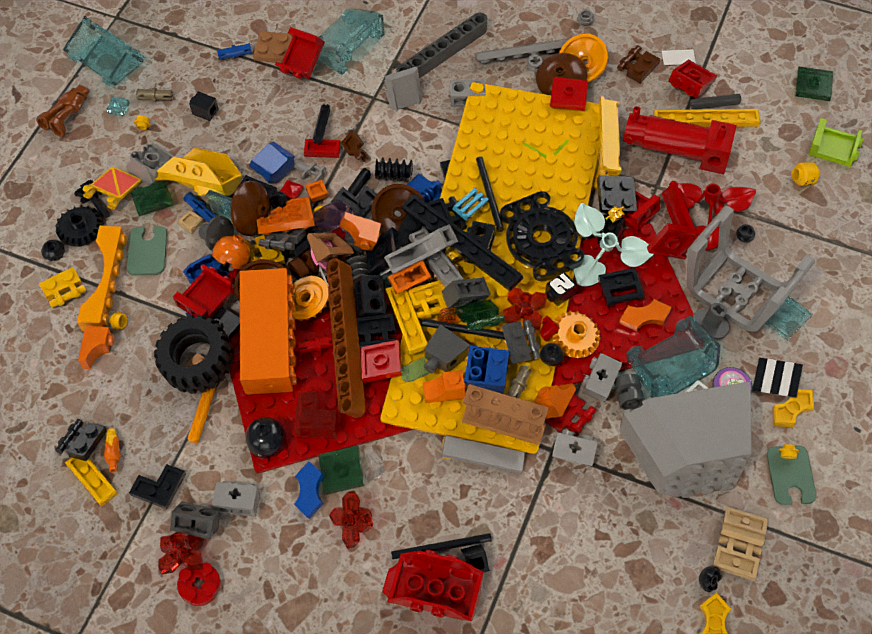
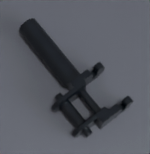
M88 180L80 185L81 188L77 189L74 193L75 196L81 198L80 202L84 204L91 201L104 218L109 217V211L98 200L97 194L101 195V192L96 190L90 199L83 197L85 193L83 187L92 184L94 181Z

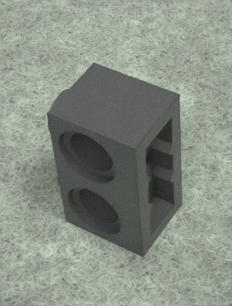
M484 277L455 280L441 291L448 309L479 305L491 295Z
M180 502L172 511L170 531L211 539L219 529L221 510Z

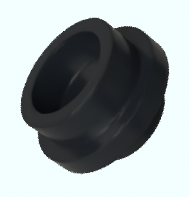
M275 192L271 196L270 204L273 208H283L286 206L288 198L283 192Z
M744 224L737 229L736 236L742 242H750L755 237V231L752 226Z

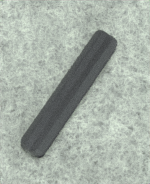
M730 94L691 99L690 107L691 109L740 104L741 95Z

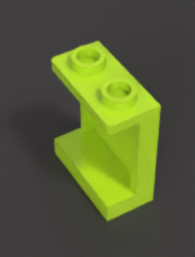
M820 118L808 155L851 167L853 160L857 161L860 154L857 148L861 147L864 139L861 137L862 130L859 129L857 134L854 135L825 127L827 119Z

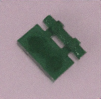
M165 181L152 182V185L143 188L140 186L137 187V190L130 191L138 216L174 205Z
M490 299L455 307V314L463 323H467L468 330H481L485 326L490 325L494 327L498 326L499 323L505 322L504 315H499V308Z

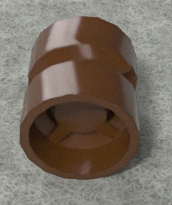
M311 248L300 254V258L295 257L288 262L289 270L297 280L311 276V273L315 274L319 271L320 267L312 259Z

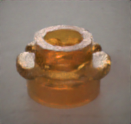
M443 308L440 310L437 316L438 321L456 322V314L453 309Z

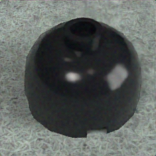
M258 418L246 430V444L249 451L256 457L264 459L272 455L273 457L277 456L286 445L287 439L284 427L274 418Z

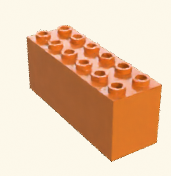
M287 268L240 271V381L246 395L293 392V385H297V377L294 371V366H296V355L294 354L296 339L293 332L295 330V318L293 319V313L295 312V302L293 301L295 288L292 275H288Z

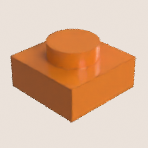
M322 180L305 185L312 203L329 197Z

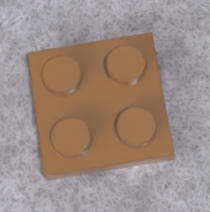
M260 31L253 54L254 61L282 63L292 36L286 33Z

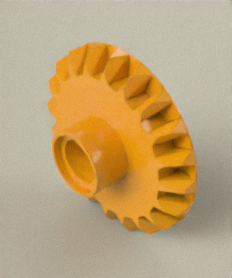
M306 276L293 283L295 288V295H293V301L295 302L293 319H298L301 322L304 319L309 321L310 317L316 318V314L318 312L322 313V308L327 307L326 302L329 301L326 282L317 276Z
M578 311L563 312L554 320V323L560 329L551 339L553 343L563 348L565 355L573 358H584L591 355L597 349L600 341V331L597 329V324L593 323L592 318L586 317V313L580 314Z

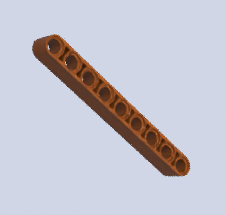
M332 258L327 263L326 272L338 408L343 414L360 418L365 412V398L352 268L349 264L337 258Z

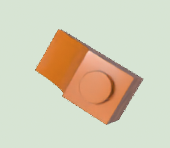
M345 212L339 227L350 233L354 239V245L363 250L370 251L376 245L381 223Z
M423 260L388 276V280L396 295L415 288L431 278Z
M85 327L78 361L83 369L91 370L92 364L99 356L110 353L115 338L109 327Z
M462 370L442 372L440 377L423 382L425 403L464 399L465 384Z
M573 383L560 386H545L538 391L534 403L549 407L546 419L562 417L576 388Z

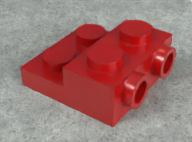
M688 59L672 71L668 82L673 87L684 90L687 95L698 98L705 93L709 85L715 82L717 75Z

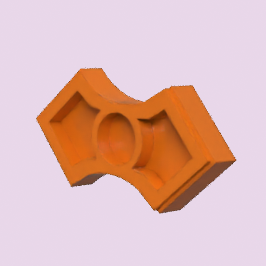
M655 299L644 307H631L628 305L619 323L635 331H638L646 324L663 325L671 311V307Z

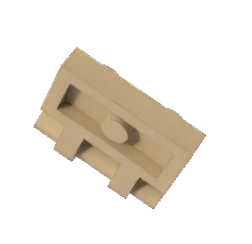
M720 534L718 542L726 544V548L717 547L712 566L719 568L721 571L754 581L760 558L753 557L752 553L760 555L762 547ZM733 547L745 550V554L734 551Z

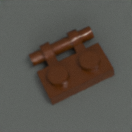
M637 45L635 48H631L628 55L620 60L617 69L622 71L625 68L628 70L626 76L641 84L659 64L660 58L647 51L643 55L639 52L642 48Z

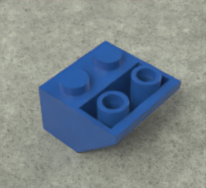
M470 346L464 383L504 394L509 351Z

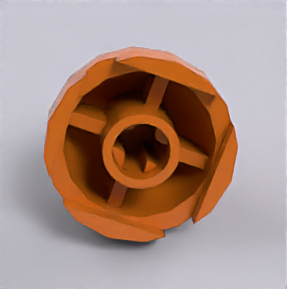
M239 235L224 236L216 242L212 256L224 265L228 262L232 264V268L242 269L249 262L250 248L243 241L244 238Z

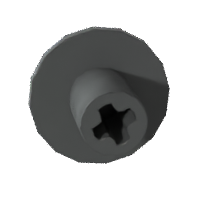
M216 216L208 224H202L199 228L200 238L205 240L206 246L211 251H213L219 239L224 236L234 235L233 224L224 216Z
M713 303L710 308H702L694 313L692 324L702 338L719 340L728 334L730 325L725 317L727 314L726 307L720 303Z

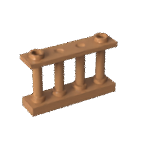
M471 384L468 385L463 399V404H466L467 407L462 423L540 446L546 427L544 422L549 407Z

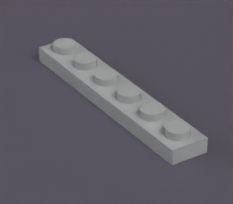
M570 38L474 53L475 60H480V63L490 62L492 58H496L497 61L507 59L506 56L513 55V58L523 57L524 53L538 55L540 54L539 51L546 50V53L556 52V49L562 48Z

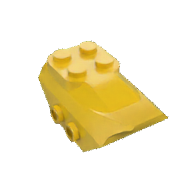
M193 148L183 158L174 156L157 170L158 177L155 180L176 181L184 186L193 188L197 195H210L214 199H224V197L235 192L241 182L242 174L227 154Z

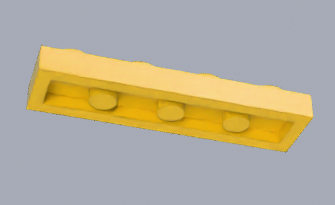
M392 287L386 288L410 355L424 351L427 341L407 290L396 295Z

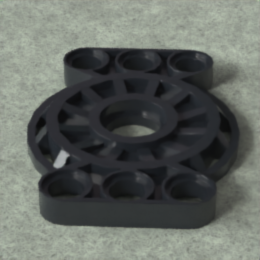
M545 191L534 193L507 204L500 211L501 220L509 224L506 232V241L510 253L522 264L533 267V277L541 282L575 269L584 262V252L576 248L577 230L574 222L564 212L548 207L550 195ZM545 198L547 202L540 204L537 202V199ZM527 204L530 206V209L522 210L520 207ZM506 211H511L514 213V215L512 217H506L504 216V213ZM543 230L550 234L551 239L544 243L536 242L533 240V234ZM510 231H513V236L509 239ZM571 235H574V243L571 241ZM512 244H514L516 252L513 250ZM577 254L581 259L573 261L570 257ZM560 261L564 266L556 268L553 264ZM542 268L545 269L547 273L545 275H539L536 273V271Z

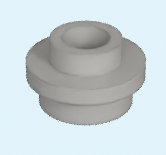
M584 9L578 14L577 20L582 25H590L594 21V15L592 11Z

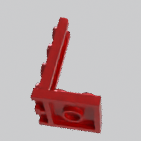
M671 181L668 188L661 195L673 224L667 223L647 246L648 253L686 259L687 249L704 230L694 227L676 181Z

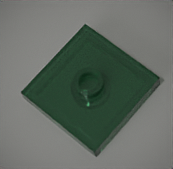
M798 66L795 96L830 101L833 71Z
M357 445L318 455L321 473L325 475L322 480L325 495L365 486L360 450Z

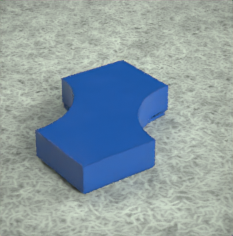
M310 461L295 475L300 484V493L294 503L308 519L324 504L319 496V486L325 476Z

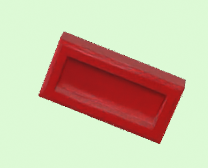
M305 139L304 157L339 158L341 141L323 140L321 144H315L313 139Z

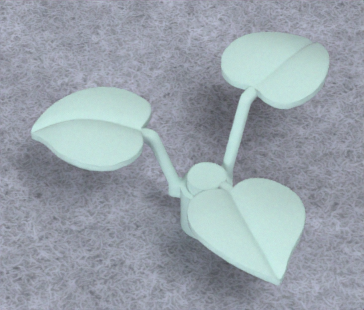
M584 203L579 205L574 218L577 233L582 237H589L592 233L596 237H602L600 240L601 251L594 259L590 255H584L583 264L574 269L576 282L579 286H592L599 282L598 275L605 274L606 268L598 260L605 251H611L615 246L618 251L622 252L620 255L622 262L629 267H638L654 255L648 253L647 246L649 244L634 236L626 237L621 241L620 247L615 234L596 233L604 228L605 218L603 214Z

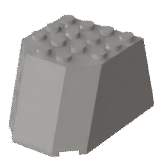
M750 382L648 398L642 401L643 405L633 411L631 409L624 411L619 428L620 433L660 494L688 498L696 493L710 494L714 490L722 489V491L731 490L737 484L752 454Z

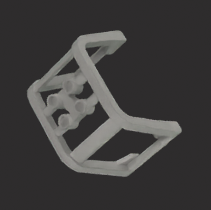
M725 205L687 249V287L696 299L709 308L713 303L724 305L721 303L722 300H727L732 293L736 296L734 305L731 308L724 305L727 309L726 319L744 330L755 332L782 305L813 266L815 259L806 254L787 282H780L737 256L730 249L729 237L734 209ZM719 225V252L698 276L699 259L707 247V238ZM727 260L737 267L738 270L730 274L726 284L720 286L718 295L713 298L704 292L702 288ZM746 273L753 277L754 280L747 283L744 288L740 282L742 276ZM761 283L774 290L751 320L737 313L745 309L749 298H753L756 295L758 286Z

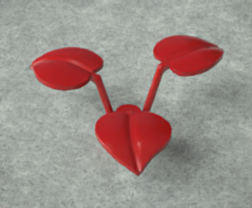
M677 183L687 208H692L695 202L700 203L705 197V201L710 205L708 225L712 221L713 205L718 203L720 199L722 203H727V206L734 209V211H744L750 207L756 194V189L747 187H731L722 192L720 186L714 183L707 185L702 194L701 188L695 184ZM697 226L696 229L704 230L707 226ZM716 227L707 238L706 251L718 247L719 227Z

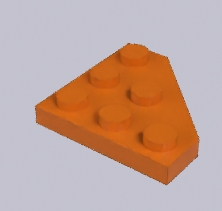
M309 197L290 199L286 202L285 207H277L269 212L270 216L267 218L261 217L257 220L258 233L270 235L278 231L289 232L292 229L298 228L308 229L311 226H315Z

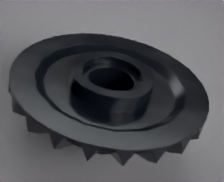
M82 205L80 207L74 206L71 210L67 209L66 213H61V217L57 219V224L55 225L56 234L66 245L84 246L97 239L99 226H104V221L100 212L95 208L92 209L89 205L87 207Z

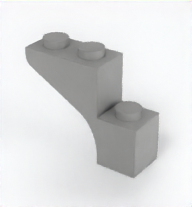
M449 224L388 254L384 258L392 273L395 274L433 254L445 250L457 243L458 240Z

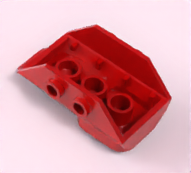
M431 550L402 553L398 563L388 569L382 593L388 597V603L410 607V610L422 613L427 611L436 617L443 618L446 616L471 622L477 610L484 572L459 560L454 555L441 556Z

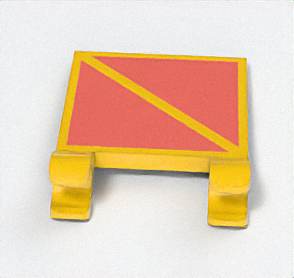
M112 166L92 184L83 187V191L86 192L83 194V197L90 199L97 190L109 196L107 202L110 204L107 207L114 210L119 202L142 182V179Z

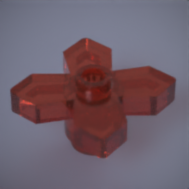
M514 288L511 292L508 291L507 301L512 306L504 309L502 323H514L521 319L524 321L530 320L532 327L535 330H540L542 316L537 311L545 308L547 294L541 292L531 294L523 292L520 288Z
M349 491L342 498L343 508H334L329 514L335 526H343L342 540L347 549L354 548L360 542L359 532H368L373 526L371 511L368 508L360 507V499L356 492Z
M182 532L162 536L160 538V548L165 555L159 559L158 569L160 574L173 573L181 564L189 570L202 569V553L197 550L204 546V538L193 535L186 536Z

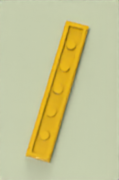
M759 109L654 110L653 116L703 127H710L712 120L734 124L737 127H759L761 123Z

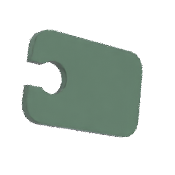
M154 226V237L151 240H144L142 238L145 234L144 227H136L131 230L127 259V271L130 275H157L164 271L167 231L164 227Z
M796 445L795 449L799 450L797 459H785L780 457V452L778 451L783 446L769 448L767 451V461L775 501L781 505H791L792 500L788 494V489L796 487L802 493L800 498L801 504L813 503L816 499V490L807 449Z

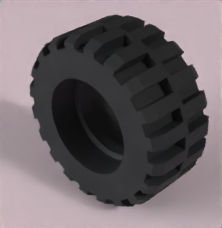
M189 315L186 319H177L176 323L169 324L167 326L168 329L162 331L160 334L161 339L157 340L155 344L157 348L154 350L155 364L159 372L173 388H177L183 393L188 391L189 394H196L197 391L201 393L207 392V388L211 387L213 389L217 387L216 384L219 381L223 382L226 378L224 375L230 373L232 369L230 364L234 363V348L224 329L212 318L206 319L202 315H197V318H195L194 315ZM199 342L210 344L208 354L200 363L188 367L179 365L182 353L189 346Z

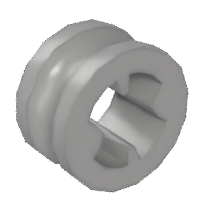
M539 55L530 56L528 58V69L532 72H537L543 62V58Z

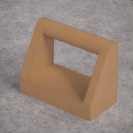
M309 233L307 235L317 263L329 262L332 258L343 261L354 254L352 247L336 233ZM322 240H330L333 247H329Z

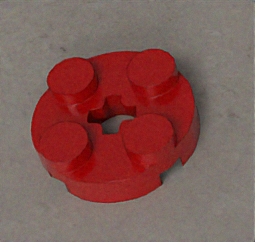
M193 563L179 572L177 581L178 593L184 601L193 606L209 604L215 599L218 591H220V576L210 563ZM199 579L205 581L200 589L197 586H193Z

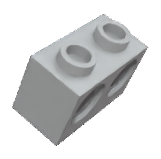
M485 79L450 80L451 107L465 106L468 96H485ZM471 83H482L484 87L483 92L477 94L470 89Z

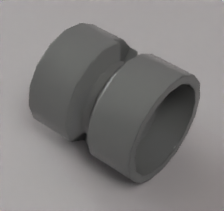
M624 374L617 377L614 385L616 393L619 394L617 398L620 408L623 410H633L643 405L642 401L645 398L641 390L639 376L637 374Z

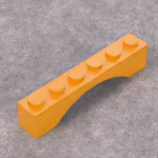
M99 226L96 242L104 257V272L95 292L80 306L77 323L81 331H85L86 326L106 327L109 324L108 313L109 309H112L113 306L112 295L116 292V277L120 275L119 264L124 256L123 246L127 243V235L124 234L122 227Z

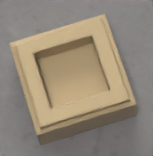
M189 210L177 222L179 226L193 234L204 223V219Z

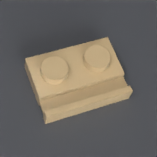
M726 507L721 534L762 547L765 542L768 519Z

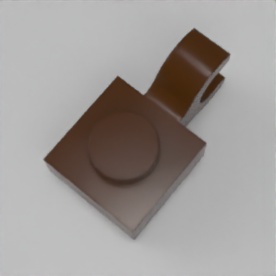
M351 130L341 144L348 155L354 156L357 160L361 158L365 162L369 155L361 148L364 143L357 132Z

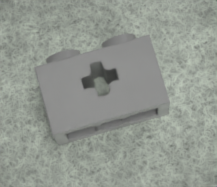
M602 353L597 358L593 357L589 366L592 369L590 375H585L581 384L584 386L582 393L604 402L608 398L622 362ZM599 373L602 374V380L598 379Z
M562 430V433L557 432L552 457L589 466L593 465L598 442L594 441L595 437L583 434L582 438L574 436L575 432ZM577 441L579 442L578 445L582 448L573 453V449L569 448V446Z
M216 482L212 507L213 509L221 510V514L256 517L260 496L258 486H255L253 483Z

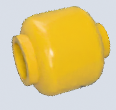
M802 162L795 165L791 176L793 181L799 186L814 185L820 177V170L813 162Z

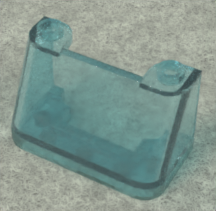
M349 8L345 10L319 36V38L325 41L318 61L343 75L347 71V67H345L347 60H352V53L367 38L371 37L374 39L376 37L380 39L385 35L383 15L377 11Z
M86 16L83 17L62 49L68 53L67 57L74 62L79 60L103 78L102 82L108 86L117 85L141 65L146 58Z
M689 316L676 323L674 335L646 351L642 346H633L626 352V357L650 397L654 398L677 394L693 385L697 380L700 381L712 374L719 366L720 344L692 316Z

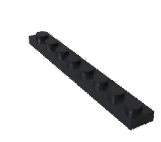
M415 194L401 206L405 213L431 232L450 224L458 240L457 243L450 247L511 292L523 280V275Z

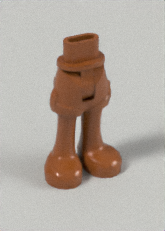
M82 85L72 88L58 99V103L54 107L38 115L36 122L42 129L48 130L51 128L54 134L62 137L66 132L63 124L65 119L70 114L77 113L81 109L90 90Z

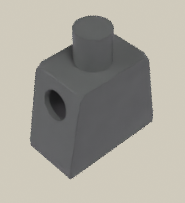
M440 324L425 348V358L428 360L424 364L425 370L431 374L437 368L444 372H449L468 356L470 344Z

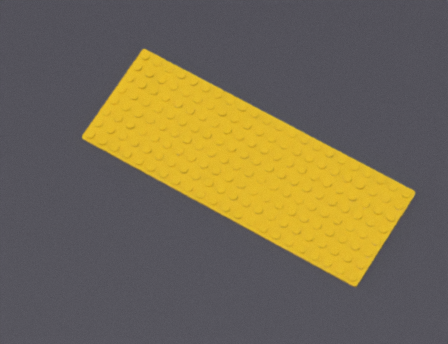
M473 82L470 89L480 94L483 92L484 87L482 83ZM485 84V96L467 97L440 199L443 198L445 204L449 203L448 199L451 196H454L456 201H460L474 188L477 189L478 194L480 192L483 194V198L487 197L476 162V158L481 156L484 160L499 214L503 206L534 193L545 191L550 195V203H557V209L568 215L574 222L575 213L579 205L584 203L588 206L600 149L599 104L586 102L585 111L550 107L551 95ZM566 140H569L568 143L557 153V155H554L555 151L559 149V147ZM525 142L526 144L530 145L531 147H533V148L537 149L538 151L542 152L543 154L547 155L546 158H544L543 156H541L537 151H533L532 149L528 148L527 146H525V145L522 144V143ZM472 197V198L469 199L464 205H462V206H461V209H462L467 203H469L474 197ZM539 198L537 199V202L546 203L547 200L545 198ZM479 201L475 202V203H474L469 209H467L464 213L467 214L470 210H472V209H473L478 203H480V202H479ZM488 201L466 221L468 227L471 228L473 221L495 225ZM524 204L520 208L522 210H529L530 206ZM506 211L504 213V216L506 217H512L514 215V213L511 211ZM449 212L451 217L455 216L454 212ZM502 221L503 231L497 232L495 226L496 236L491 252L523 275V280L510 292L474 264L464 262V256H462L452 264L458 265V272L464 279L484 277L491 295L484 300L483 307H457L449 310L446 314L442 315V313L433 315L430 319L475 327V320L493 321L497 331L502 332V326L505 324L521 322L524 329L523 321L530 320L532 327L536 331L534 333L536 342L542 349L544 345L553 343L551 338L545 342L540 335L543 319L547 315L554 322L557 316H560L563 312L566 313L569 299L558 307L554 302H550L545 295L546 284L555 277L542 282L537 281L533 277V267L524 265L514 258L508 249L506 232L509 224ZM543 230L533 234V240L536 242L544 243L551 239L550 234ZM510 231L509 239L513 236V231ZM578 233L576 248H580L582 238ZM571 235V241H572L573 243H574V235ZM512 244L511 246L513 250L516 252L517 250L515 249L514 244ZM574 254L570 258L573 261H576L578 255ZM560 261L553 264L556 268L564 266ZM429 267L426 268L431 278L419 286L438 281L434 279V272ZM540 268L536 271V273L539 275H545L547 271L545 269ZM574 269L565 272L573 280ZM436 302L428 306L430 309L439 306L438 302ZM421 307L414 309L415 313L423 311ZM420 319L419 323L428 344L437 328L422 326L423 319ZM451 331L470 344V346L488 348L485 344L474 341L473 334ZM402 336L400 344L402 376L391 378L381 414L382 423L444 436L464 438L469 441L531 454L538 453L539 445L462 423L467 407L466 404H463V399L425 403L423 382L440 377L444 371L440 368H437L432 374L426 371L424 364L428 360L425 358V350L410 355ZM525 336L527 345L529 346L527 336ZM530 353L531 360L512 364V361L508 360L504 389L505 395L509 393L511 381L515 379L521 365L528 366V370L531 368L532 373L526 382L527 387L522 391L519 399L534 403L541 388L552 386L555 366L546 365L541 361V358L533 360L532 353ZM468 356L450 371L462 370L463 378L465 379ZM465 384V394L468 388L467 384Z

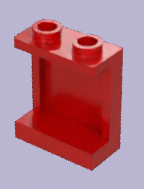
M290 27L288 34L292 36V40L282 63L276 62L275 65L280 68V72L286 75L292 73V76L300 80L302 78L310 79L325 41L316 35Z
M635 191L637 211L633 214L624 213V225L637 232L660 211L659 196L654 194L649 199Z
M203 264L200 267L202 273L183 294L177 291L173 299L176 306L188 314L194 315L195 318H197V315H202L207 319L212 318L235 291L230 278L227 276L222 277L216 269L211 266L208 268Z

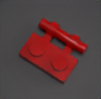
M574 394L562 417L545 419V422L559 433L566 428L571 432H575L574 436L579 435L582 427L593 419L596 409L590 406L587 410H583L585 402ZM576 415L579 417L576 423L571 422Z

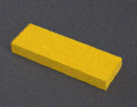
M70 458L65 462L101 507L118 495L117 491L89 458L87 461Z

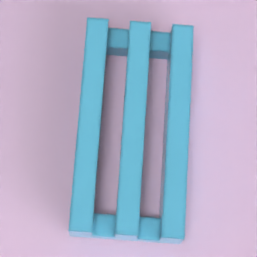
M474 188L456 203L452 210L467 221L489 199L487 197L483 198V194L481 192L478 194L477 189ZM472 197H474V198H473L469 203H467L461 210L459 209V208H460L462 205H464L469 199H471ZM477 201L480 202V203H478L472 210H470L467 214L464 213V212H465L467 209H469L475 202H477Z

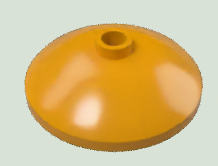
M579 34L570 38L559 52L573 54L579 57L583 63L588 61V64L585 65L588 82L598 78L608 63L606 45L599 37L592 34Z

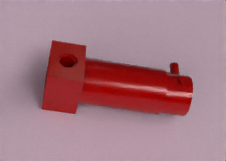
M638 106L633 108V113L629 114L623 142L639 145L648 150L701 161V170L725 174L737 125L712 120L710 128L652 115H649V117L640 115L641 108Z

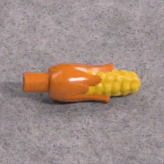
M110 428L106 433L104 458L109 464V472L113 473L117 471V463L120 460L121 452L116 430Z

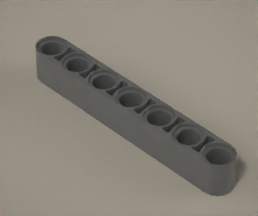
M481 12L472 15L400 64L396 69V73L417 67L420 79L487 32V15Z

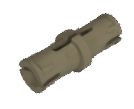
M157 88L152 90L137 89L136 95L138 96L136 98L137 100H152L153 102H157V100L172 101L173 95L171 94L173 91L157 90Z
M520 366L515 379L511 381L508 396L520 398L522 391L527 387L526 382L532 373L531 368L528 370V366Z

